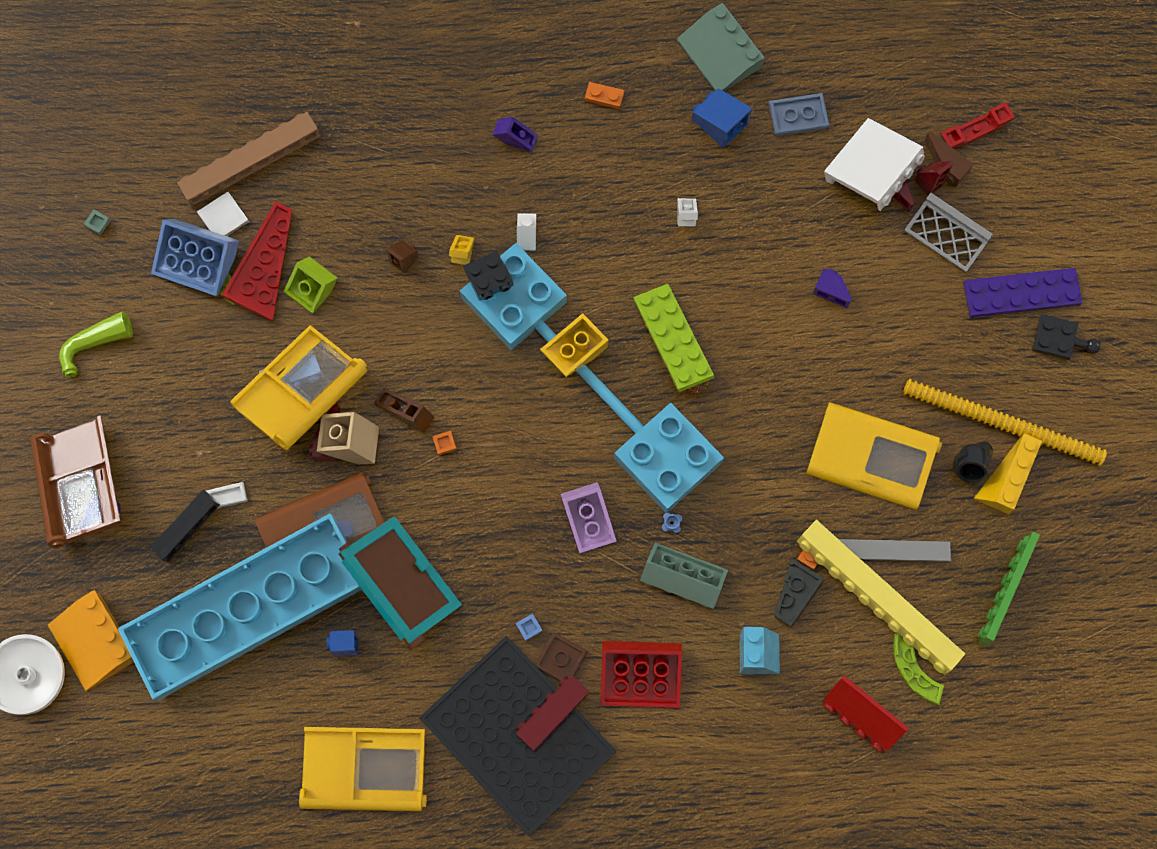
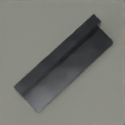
M202 490L153 543L151 548L162 561L168 563L220 504L209 493Z

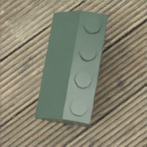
M655 542L640 581L714 609L728 570Z

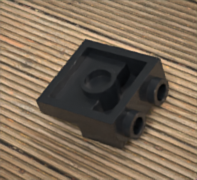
M498 251L463 266L464 272L479 301L482 299L488 300L494 294L500 291L506 292L511 289V286H514L513 279Z

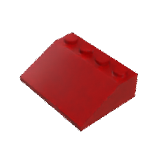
M602 641L600 705L680 708L682 643Z
M845 675L822 700L824 703L823 707L832 714L835 712L839 715V720L848 727L851 725L856 729L855 733L860 738H867L872 742L871 746L878 752H887L909 729Z

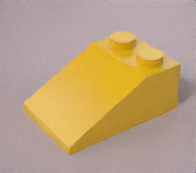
M582 313L543 346L540 351L567 377L594 360L608 348V339Z

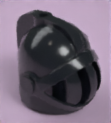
M984 441L977 444H968L961 448L960 452L955 456L952 465L955 475L966 482L975 483L984 480L988 476V465L993 455L992 446Z

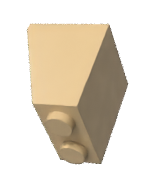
M355 412L324 414L321 417L317 452L358 465L375 464L379 427Z

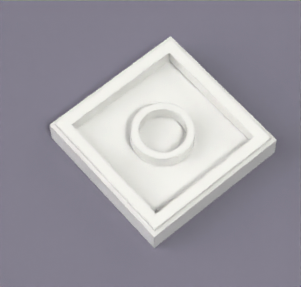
M226 192L197 211L210 231L224 236H229L249 223V220L229 192Z

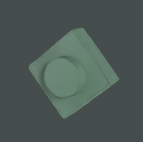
M93 209L84 226L101 236L111 220L109 217Z

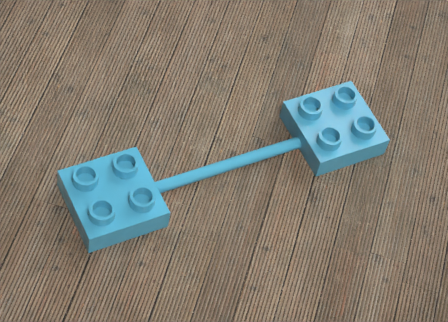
M515 243L500 256L513 279L514 286H511L510 290L506 292L500 291L494 294L492 298L480 301L470 282L460 290L461 299L511 351L535 330L547 342L552 340L556 334L548 327L545 321L567 303V295ZM586 365L576 371L635 433L632 438L614 453V459L665 513H668L722 464L724 457L672 403L668 404L644 426Z

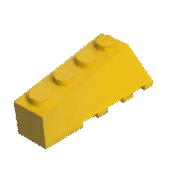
M1024 433L973 499L1009 515L1016 507L1042 441Z

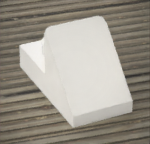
M678 198V226H696V220H698L696 199Z
M518 214L517 244L524 251H536V214Z

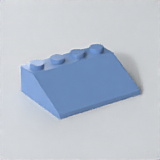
M176 219L162 220L151 274L218 296L234 262L239 240Z

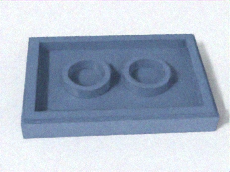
M823 93L772 100L768 103L775 137L824 130L830 127Z

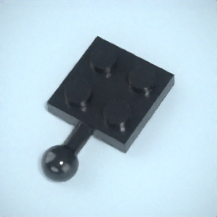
M1041 314L1032 351L1070 360L1073 346L1085 348L1088 353L1095 354L1100 350L1101 344L1097 339L1086 341L1075 338L1079 323Z

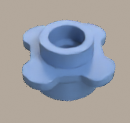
M665 513L663 515L664 524L662 525V530L679 533L682 516Z

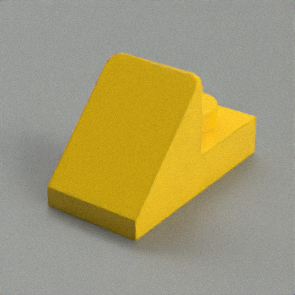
M456 235L449 251L452 263L463 265L470 263L474 245L473 237Z

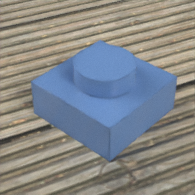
M533 614L516 623L525 641L543 632Z

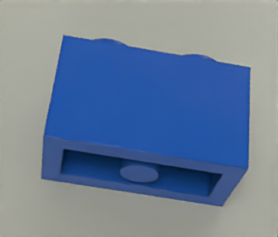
M354 630L330 631V637H327L326 645L327 649L335 657L359 656V640Z

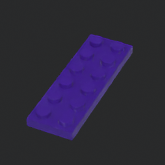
M1076 268L969 279L963 282L970 318L1079 306L1082 304Z

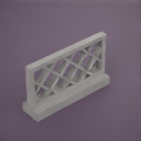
M932 193L928 195L926 201L904 230V232L965 273L993 235ZM928 207L933 211L934 217L924 219L923 210ZM946 219L949 222L950 228L939 229L937 220ZM935 220L936 230L926 232L924 222ZM922 223L923 232L915 233L910 228L913 224ZM961 229L964 231L965 238L955 240L953 230ZM950 231L952 240L941 242L940 232ZM937 233L939 243L931 244L928 242L927 235ZM976 239L982 243L978 249L970 250L969 240ZM966 241L967 251L957 252L955 243ZM953 243L954 253L946 254L943 252L942 245ZM968 254L969 262L966 267L959 263L958 255Z

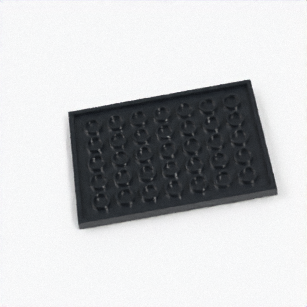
M505 636L419 719L516 824L530 836L616 753V750L576 708L535 752L516 735L518 732L516 728L524 720L527 722L532 717L530 713L538 705L540 707L546 702L544 700L551 691L555 693L558 689Z

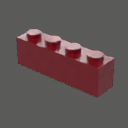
M573 675L569 678L565 676L558 684L560 688L555 693L551 691L544 700L546 702L542 707L538 705L530 713L532 717L527 722L525 720L522 721L516 728L518 730L516 735L533 752L589 695V690Z

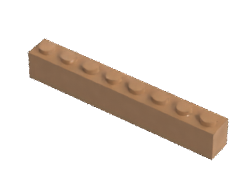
M308 112L298 114L291 121L281 123L278 128L265 132L256 140L248 141L245 146L232 150L223 158L215 159L212 164L199 168L192 175L184 176L177 184L189 205L193 207L319 138L318 128Z

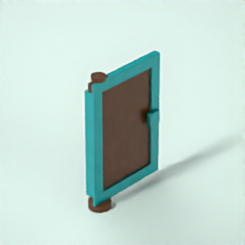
M395 516L352 545L347 542L339 548L340 553L338 555L343 560L341 563L398 638L404 640L410 651L427 639L424 636L426 631L462 605Z

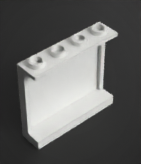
M868 118L824 171L826 181L830 184H833L835 181L877 203L878 210L881 211L884 206L890 203L895 192L900 191L904 181L912 176L917 165H921L925 157L923 146Z

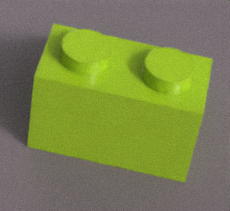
M309 256L296 263L284 292L311 313H314L330 295L338 278Z

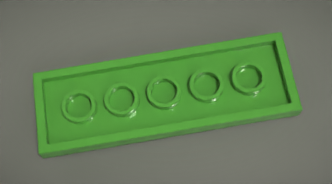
M1032 532L1028 536L1025 535L1023 540L1019 541L1016 547L1018 553L1015 557H1012L1008 566L1011 570L1008 574L1004 575L1001 581L1003 588L994 597L993 602L996 604L988 611L985 618L988 622L979 631L978 637L980 640L978 644L986 647L994 641L1039 539V534Z

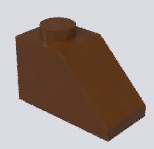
M401 240L387 249L390 263L404 274L418 259L417 248L411 242L406 243Z

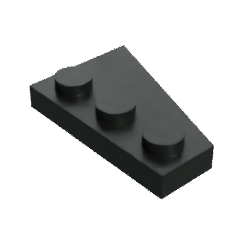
M791 558L775 612V618L792 628L824 582V578Z

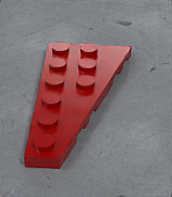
M276 201L222 294L223 298L273 322L292 215V209Z

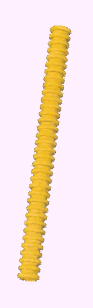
M909 379L906 382L903 392L904 395L909 394V397L915 396V399L920 398L921 401L926 400V403L937 404L939 408L942 406L945 410L948 408L950 412L953 410L956 414L959 412L961 416L966 415L967 418L970 416L972 420L983 421V424L989 423V426L994 425V428L1000 427V430L1011 431L1013 435L1016 433L1019 437L1025 433L1041 440V445L1046 444V447L1052 446V449L1057 448V451L1063 450V453L1074 454L1076 458L1079 456L1082 460L1085 458L1087 462L1092 461L1093 464L1097 463L1098 466H1101L1105 461L1107 451L1105 449L1101 450L1100 447L1089 446V443L1083 444V441L1078 442L1077 439L1072 440V437L1061 436L1060 433L1056 434L1053 430L1050 432L1049 429H1043L1042 426L1037 427L1036 424L1032 425L1031 422L1020 421V418L1014 419V416L1009 417V414L1003 415V412L992 411V408L989 407L987 409L984 405L981 407L979 403L976 405L973 401L970 403L968 399L963 400L962 397L959 399L957 395L946 394V391L940 392V389L929 388V385L918 384V381L913 382L912 379Z

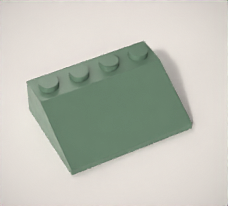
M723 3L708 11L677 38L678 43L715 91L718 88L726 91L763 67L765 57Z

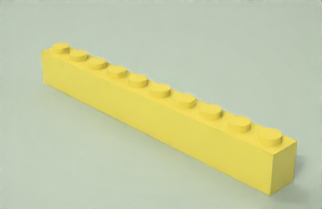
M815 520L797 540L804 551L809 552L818 564L826 567L831 576L839 579L848 591L857 595L860 602L868 605L878 618L888 623L889 628L899 633L908 645L913 646L922 658L930 661L936 671L946 675L965 655L958 646L818 520Z

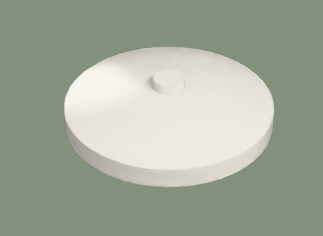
M16 635L0 643V709L15 715H29L39 712L50 705L58 696L64 682L65 668L59 651L50 642L35 635Z

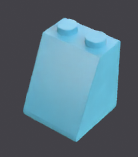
M743 627L740 633V674H780L779 634L764 627Z

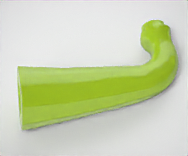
M126 312L117 313L77 333L62 345L59 352V360L65 377L71 378L77 375L78 368L73 364V357L78 351L133 337L132 325Z

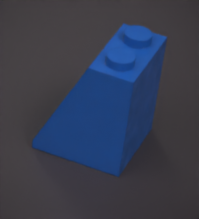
M718 88L715 92L711 91L702 104L699 103L693 108L692 120L724 148L749 124L752 108Z

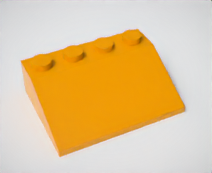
M95 590L78 599L48 624L86 692L134 663L118 630V623L101 594Z

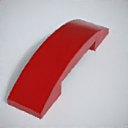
M1005 102L990 109L987 114L959 127L956 125L940 134L945 143L952 148H956L990 134L1012 121L1015 116Z

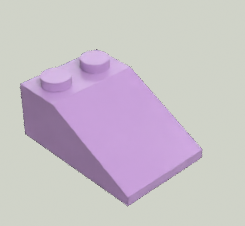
M598 482L561 494L579 553L616 542Z

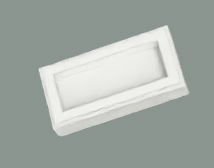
M244 482L206 490L220 504L217 509L248 502Z

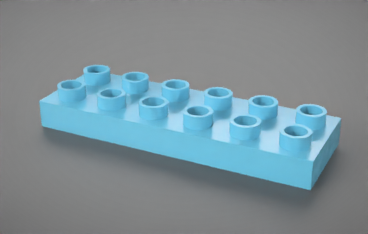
M331 513L118 628L153 700L159 701L362 590L341 563L343 560L338 555L340 553L339 548L346 544L347 540Z

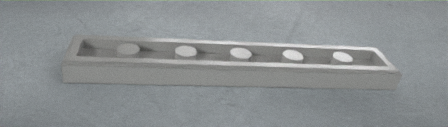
M839 539L861 560L951 561L950 542Z

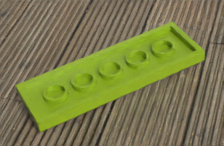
M665 284L633 297L678 392L714 379V374L669 285Z

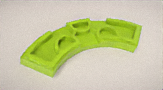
M895 632L893 644L894 657L902 678L921 698L939 705L944 685L935 682L920 669L916 661L914 647L908 645L903 640V637Z

